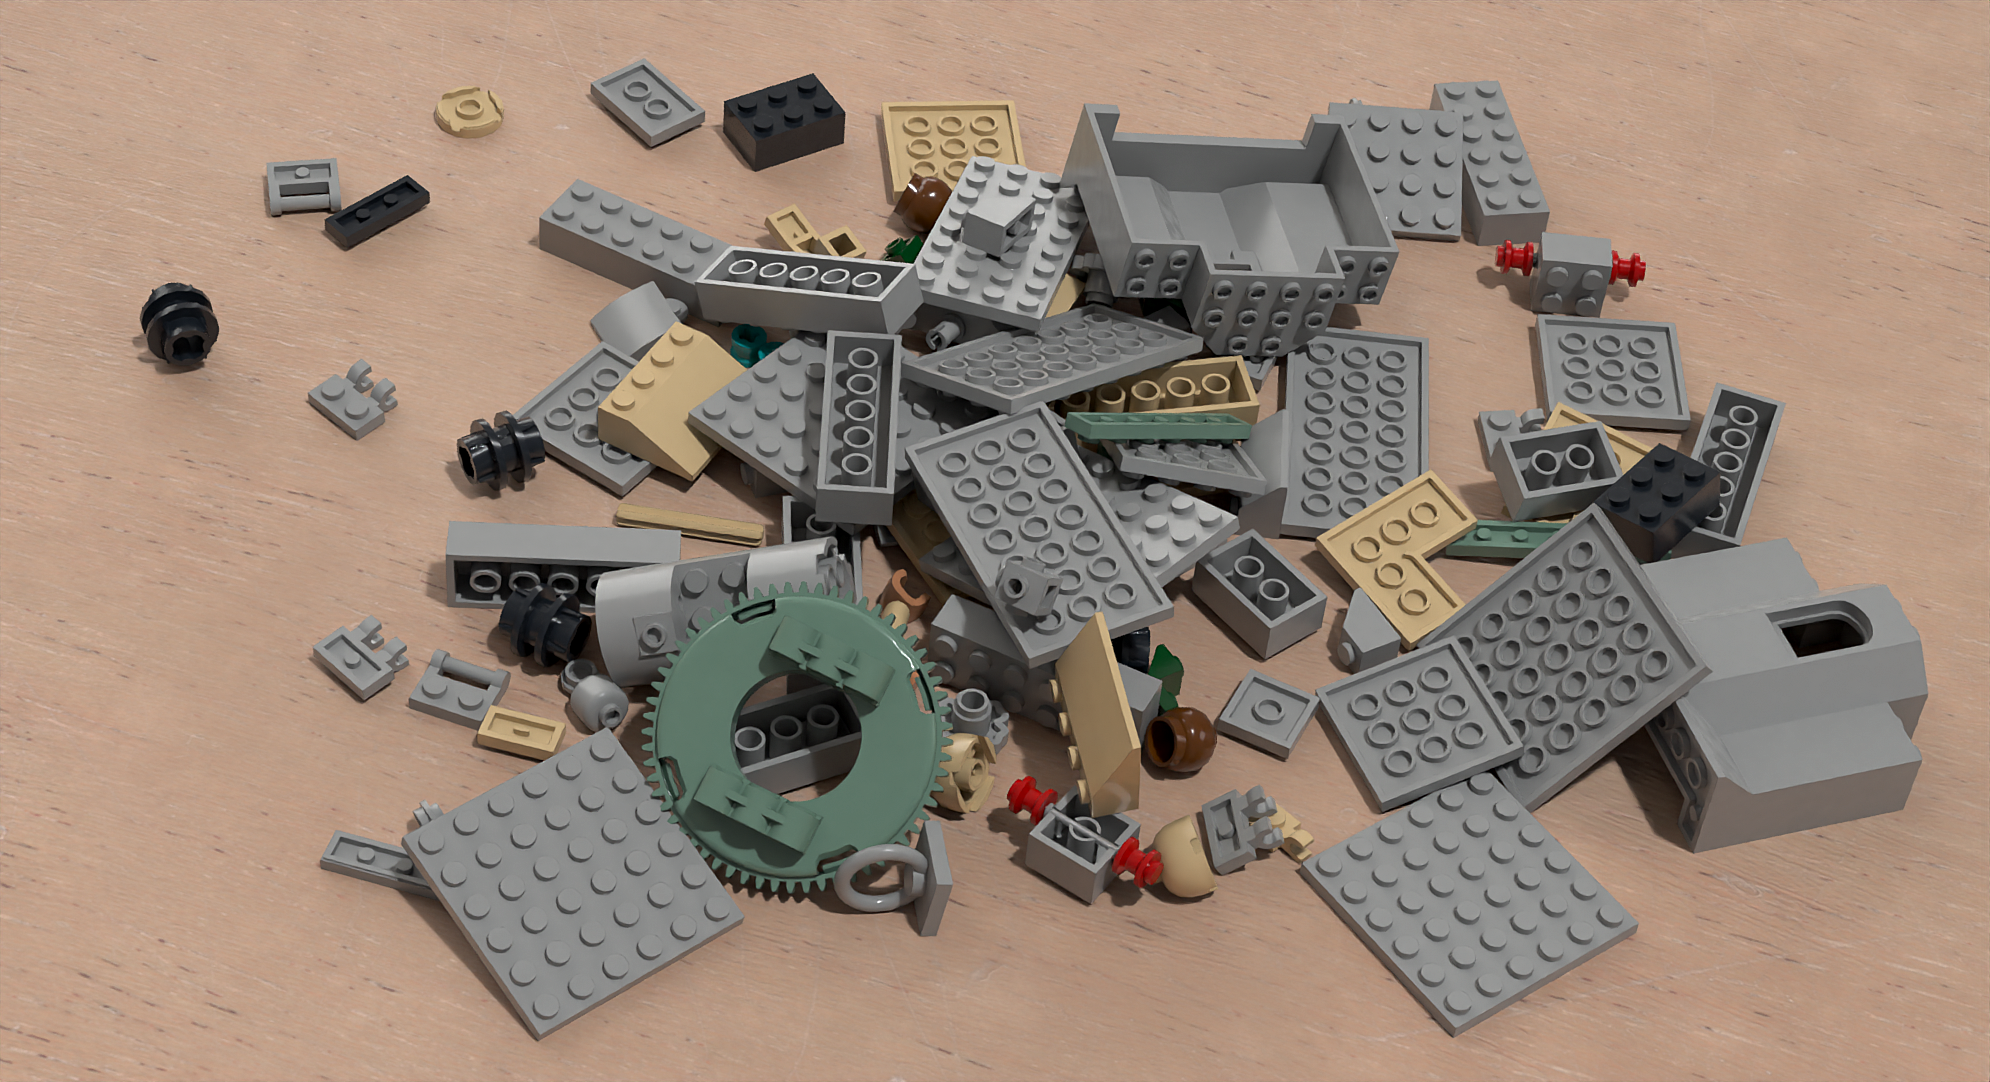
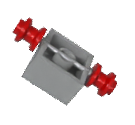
M1542 232L1537 253H1534L1533 242H1527L1524 248L1513 247L1511 240H1504L1503 246H1497L1495 253V266L1500 267L1501 274H1507L1510 268L1521 269L1523 276L1529 277L1533 268L1530 279L1531 311L1599 318L1608 285H1613L1617 279H1626L1629 287H1636L1638 281L1644 280L1646 262L1640 260L1639 253L1633 252L1629 259L1619 258L1618 252L1611 250V239Z
M1027 776L1023 780L1017 779L1010 787L1007 794V800L1010 801L1009 810L1018 814L1024 809L1031 814L1030 822L1036 826L1029 833L1025 865L1090 904L1094 902L1117 875H1121L1125 871L1134 875V885L1139 888H1143L1147 883L1153 885L1161 875L1164 864L1160 862L1161 853L1155 849L1148 854L1139 850L1140 842L1138 839L1141 824L1121 812L1091 818L1088 803L1082 805L1080 803L1077 786L1074 785L1057 804L1058 792L1050 788L1042 793L1036 789L1037 781L1031 776Z

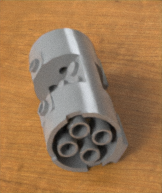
M830 536L603 573L599 578L596 589V626L602 656L612 680L620 688L652 684V682H664L666 677L658 671V668L670 669L673 664L665 655L670 653L678 657L681 650L677 647L675 641L679 640L688 644L691 640L685 630L690 628L698 633L702 629L697 620L699 617L708 623L714 620L710 611L712 607L721 614L725 613L724 600L726 599L735 607L740 605L739 593L741 592L749 601L753 600L755 587H758L763 596H768L770 584H774L778 594L784 593L786 582L791 583L794 592H799L801 582L805 581L808 585L809 593H814L817 584L822 583L824 595H829L833 586H838L840 599H844L849 590L853 591V603L855 604L857 596L851 565L847 563L844 554L836 555L834 548L837 547V539ZM773 607V610L759 613L751 617H748L744 620H738L736 622L743 624L755 618L772 614L776 607Z

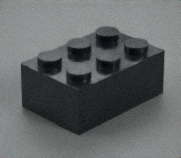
M814 73L724 101L723 133L753 171L757 172L843 144L846 112Z
M1659 443L1593 503L1602 509L1633 556L1647 563L1658 562L1720 505V472Z

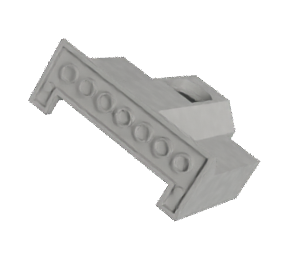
M1084 103L1061 177L1060 186L1061 188L1079 189L1114 297L1182 299L1192 329L1199 336L1203 337V341L1216 355L1242 356L1276 355L1282 357L1325 332L1336 303L1379 305L1400 252L1343 115L1311 114L1302 140L1115 132L1120 117L1117 105Z
M1787 538L1640 565L1713 670L1711 674L1644 725L1685 798L1677 825L1693 854L1904 809L1923 760L1919 748L1913 745L1911 739L1918 725V720L1929 692L1919 633L1911 625L1902 610L1900 602L1894 598L1887 585L1859 583L1819 591L1816 580L1811 578L1803 565L1800 554L1794 550ZM1781 628L1788 629L1798 648L1839 640L1844 649L1798 658Z

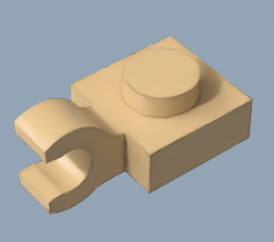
M1276 803L1278 812L1267 817L1271 820L1272 829L1279 827L1282 830L1285 843L1268 850L1273 853L1281 847L1293 860L1302 863L1312 855V852L1306 847L1314 842V838L1307 831L1300 829V821ZM1249 817V825L1252 826L1260 818Z

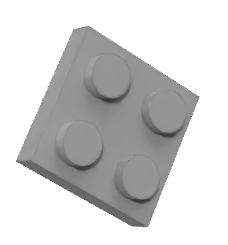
M1250 669L1220 716L1217 729L1288 759L1318 710L1320 698Z

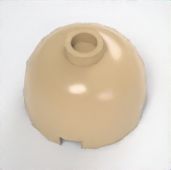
M955 733L946 736V738L952 739L954 743L952 746L942 747V752L952 756V761L940 762V768L949 772V777H937L936 783L944 788V792L932 791L931 796L941 806L950 810L969 813V810L977 812L988 800L994 784L995 777L988 775L989 763L996 764L994 745L988 737L974 734Z
M1190 815L1174 820L1162 827L1155 835L1152 843V850L1155 849L1161 853L1160 862L1164 864L1162 873L1155 884L1163 881L1167 889L1179 897L1191 898L1217 890L1216 881Z

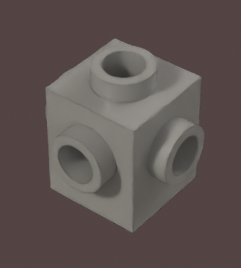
M1024 556L1022 561H1007L1006 565L1000 569L995 581L997 590L994 598L1006 603L1005 610L1019 616L1027 617L1028 613L1035 616L1050 615L1064 578L1045 571V563Z

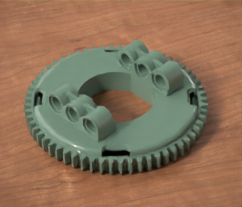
M805 581L801 582L799 592H794L791 583L786 582L784 593L778 594L775 585L770 584L768 596H763L758 587H755L753 600L749 601L742 592L739 593L740 605L736 607L728 599L724 600L726 612L723 614L712 607L710 611L714 620L708 623L699 617L697 620L702 629L698 633L690 628L685 630L691 639L688 644L679 640L675 641V644L681 650L678 657L670 653L665 655L673 665L670 669L658 668V671L666 677L664 683L652 682L651 684L660 692L659 697H647L646 699L647 702L656 706L655 712L643 714L644 718L653 722V727L642 729L643 734L652 737V743L642 745V750L653 752L654 758H649L643 764L646 767L656 768V773L648 776L647 781L660 783L661 787L651 794L653 797L659 798L665 796L666 801L660 805L661 811L672 810L673 815L670 816L667 822L670 824L680 823L682 825L679 831L686 836L690 835L692 837L690 841L695 848L699 845L703 848L700 855L704 861L711 855L715 857L712 864L713 870L717 871L725 863L728 865L726 877L731 879L737 870L742 871L740 883L745 885L752 875L756 876L757 889H762L767 879L771 880L773 892H778L781 882H786V887L790 894L795 892L796 883H802L804 893H810L811 882L817 881V885L823 892L827 889V879L832 878L834 882L836 871L848 857L822 865V872L817 871L820 860L840 855L849 850L858 852L875 845L896 844L898 841L909 847L911 844L905 836L908 830L918 835L921 832L918 826L914 824L918 818L927 821L931 819L923 809L925 805L930 807L938 806V803L930 797L932 791L944 792V788L936 783L937 777H949V772L940 768V762L952 761V756L943 753L942 747L952 746L954 743L952 739L943 737V731L952 730L953 724L942 722L941 716H946L952 711L950 707H939L938 702L946 699L948 694L946 691L935 692L934 687L941 684L943 679L941 676L930 678L928 673L936 668L935 662L922 664L921 660L928 654L927 649L923 648L917 651L912 649L918 642V637L914 635L905 640L902 636L906 633L908 627L904 623L894 629L892 625L896 616L893 613L886 616L884 620L881 619L882 605H876L870 612L867 610L869 604L868 597L864 596L858 605L854 604V592L849 590L844 599H840L838 586H833L829 595H824L822 583L817 584L814 593H809L808 585ZM773 607H776L772 614L755 618L743 624L736 622L738 620L741 621L759 613L773 610ZM915 671L919 675L914 679L921 693L925 711H932L930 714L920 711L916 694L910 682L911 675ZM791 674H806L847 694L856 707L862 730L859 755L848 776L827 794L806 801H789L749 781L741 769L735 749L736 725L746 702L766 683ZM667 758L674 763L677 778L683 790L681 799H678L680 793L674 781L670 763H667ZM885 861L876 862L882 868L886 866ZM870 865L861 868L868 876L872 875ZM857 873L851 878L853 883L857 882Z

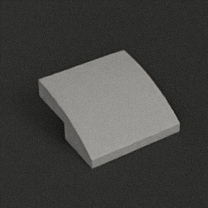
M654 281L646 283L619 297L590 320L591 326L601 342H606L637 361H640L676 321L681 323Z

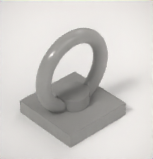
M924 820L915 849L899 844H881L862 849L848 857L840 865L834 877V889L840 900L852 908L868 912L893 910L914 901L920 936H936L953 887L940 821ZM887 860L906 863L904 869V888L896 892L877 896L865 895L855 891L850 885L852 876L869 864Z

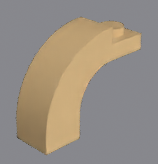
M795 203L767 216L764 223L783 251L864 259L867 252L847 225L821 237Z

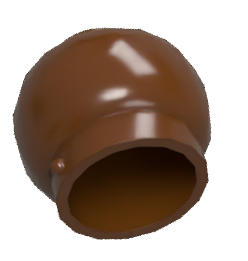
M914 173L893 212L902 216L903 223L911 230L920 234H929L946 205L952 190L947 183L937 177H922Z
M1176 707L1168 710L1161 716H1156L1150 721L1145 734V747L1152 762L1159 767H1167L1174 772L1197 771L1209 762L1217 744V733L1206 714L1193 707Z

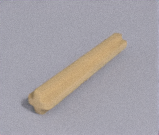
M627 503L619 504L616 514L617 524L629 527L681 530V535L752 546H760L764 537V526L751 522Z

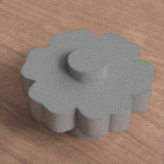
M1086 253L1085 256L1075 255L1072 260L1070 274L1075 275L1076 279L1086 283L1083 292L1086 297L1085 304L1096 303L1112 308L1113 303L1118 301V297H1114L1101 255Z
M973 688L959 692L955 699L947 697L939 702V707H950L952 711L946 716H941L942 722L953 724L952 730L943 731V737L955 733H968L988 737L994 745L996 754L1007 744L1009 713L1003 709L1001 702L996 700L989 701L983 691Z

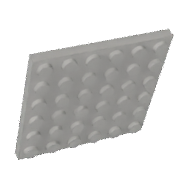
M802 330L688 412V423L816 510L828 333H813ZM901 346V362L918 358ZM901 362L893 505L915 489L911 468L905 459V447L999 415L998 410L994 408L974 406L970 404V400L965 398L948 397L943 395V391L936 388L917 386L915 381L901 377ZM833 522L852 536L868 525Z
M1078 445L1081 461L1161 587L1165 586L1240 529L1237 516L1144 475L1143 479L1127 477L1122 474V471L1118 469L1114 461ZM952 537L935 546L930 552L919 559L922 572L992 606Z
M1595 503L1590 505L1417 643L1420 649L1453 635L1456 637L1524 746V756L1496 766L1494 769L1507 790L1529 813L1537 809L1713 672L1602 509Z
M608 727L406 834L401 840L402 847L537 1041L741 925L745 918L689 838L679 831L681 827L678 823L670 824L667 822L672 815L668 810L661 811L660 805L663 802L659 797L652 796L651 793L654 790Z
M1488 770L1441 788L1302 862L1299 872L1452 1038L1636 933L1639 925L1629 912Z

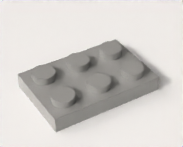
M645 58L591 83V94L650 147L705 122V110Z

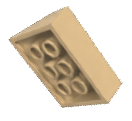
M676 321L599 405L598 439L693 481L723 446L689 424L688 412L747 371V369L708 335Z
M1103 611L1096 612L1055 663V679L1049 680L1052 700L1054 703L1060 702L1063 711L1058 713L1062 736H1069L1072 746L1067 747L1069 763L1072 770H1079L1081 780L1076 782L1081 805L1088 803L1091 818L1139 809L1141 745Z

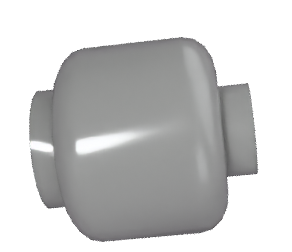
M594 674L578 682L572 692L570 705L575 715L586 727L592 731L599 732L606 727L611 730L622 722L627 714L629 701L625 692L609 676Z

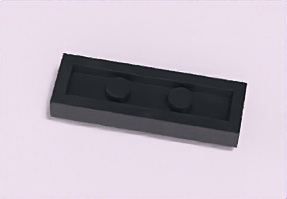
M406 175L324 219L325 230L348 248L429 204L430 192L409 175Z

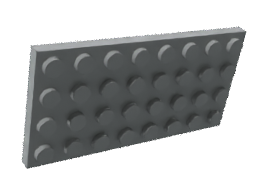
M972 156L913 263L916 264L924 300L923 303L1039 332L1090 224L1079 189L1061 188V177L1055 173H1040L1028 170L1022 165H1008L995 162L990 157ZM1032 197L1036 199L1031 230L1000 257L962 243L964 228L961 227L963 215L968 208H972L983 198Z
M1093 303L1045 318L1039 332L1015 327L901 362V377L915 381L919 387H933L941 390L943 395L948 397L965 398L970 400V404L974 406L994 408L998 410L1000 415L1004 413L1014 414L1023 407L1042 400L1045 403L1053 400H1065L1071 394L1092 391L1095 386L1113 384L1119 378L1137 376L1143 370L1164 367L1165 363L1173 360H1185L1188 355L1202 351L1203 337Z
M1326 327L1325 332L1286 354L1284 409L1290 410L1288 491L1280 534L1317 538L1429 471V338Z
M1043 400L1025 406L1017 413H1004L904 448L905 459L1029 669L1059 659L1096 612L1103 611L1110 639L1174 617L1173 604ZM1024 556L1045 563V571L1064 578L1050 615L1035 616L1028 613L1027 617L1019 616L1005 610L1006 603L994 598L997 590L995 586L996 577L1007 561H1022Z

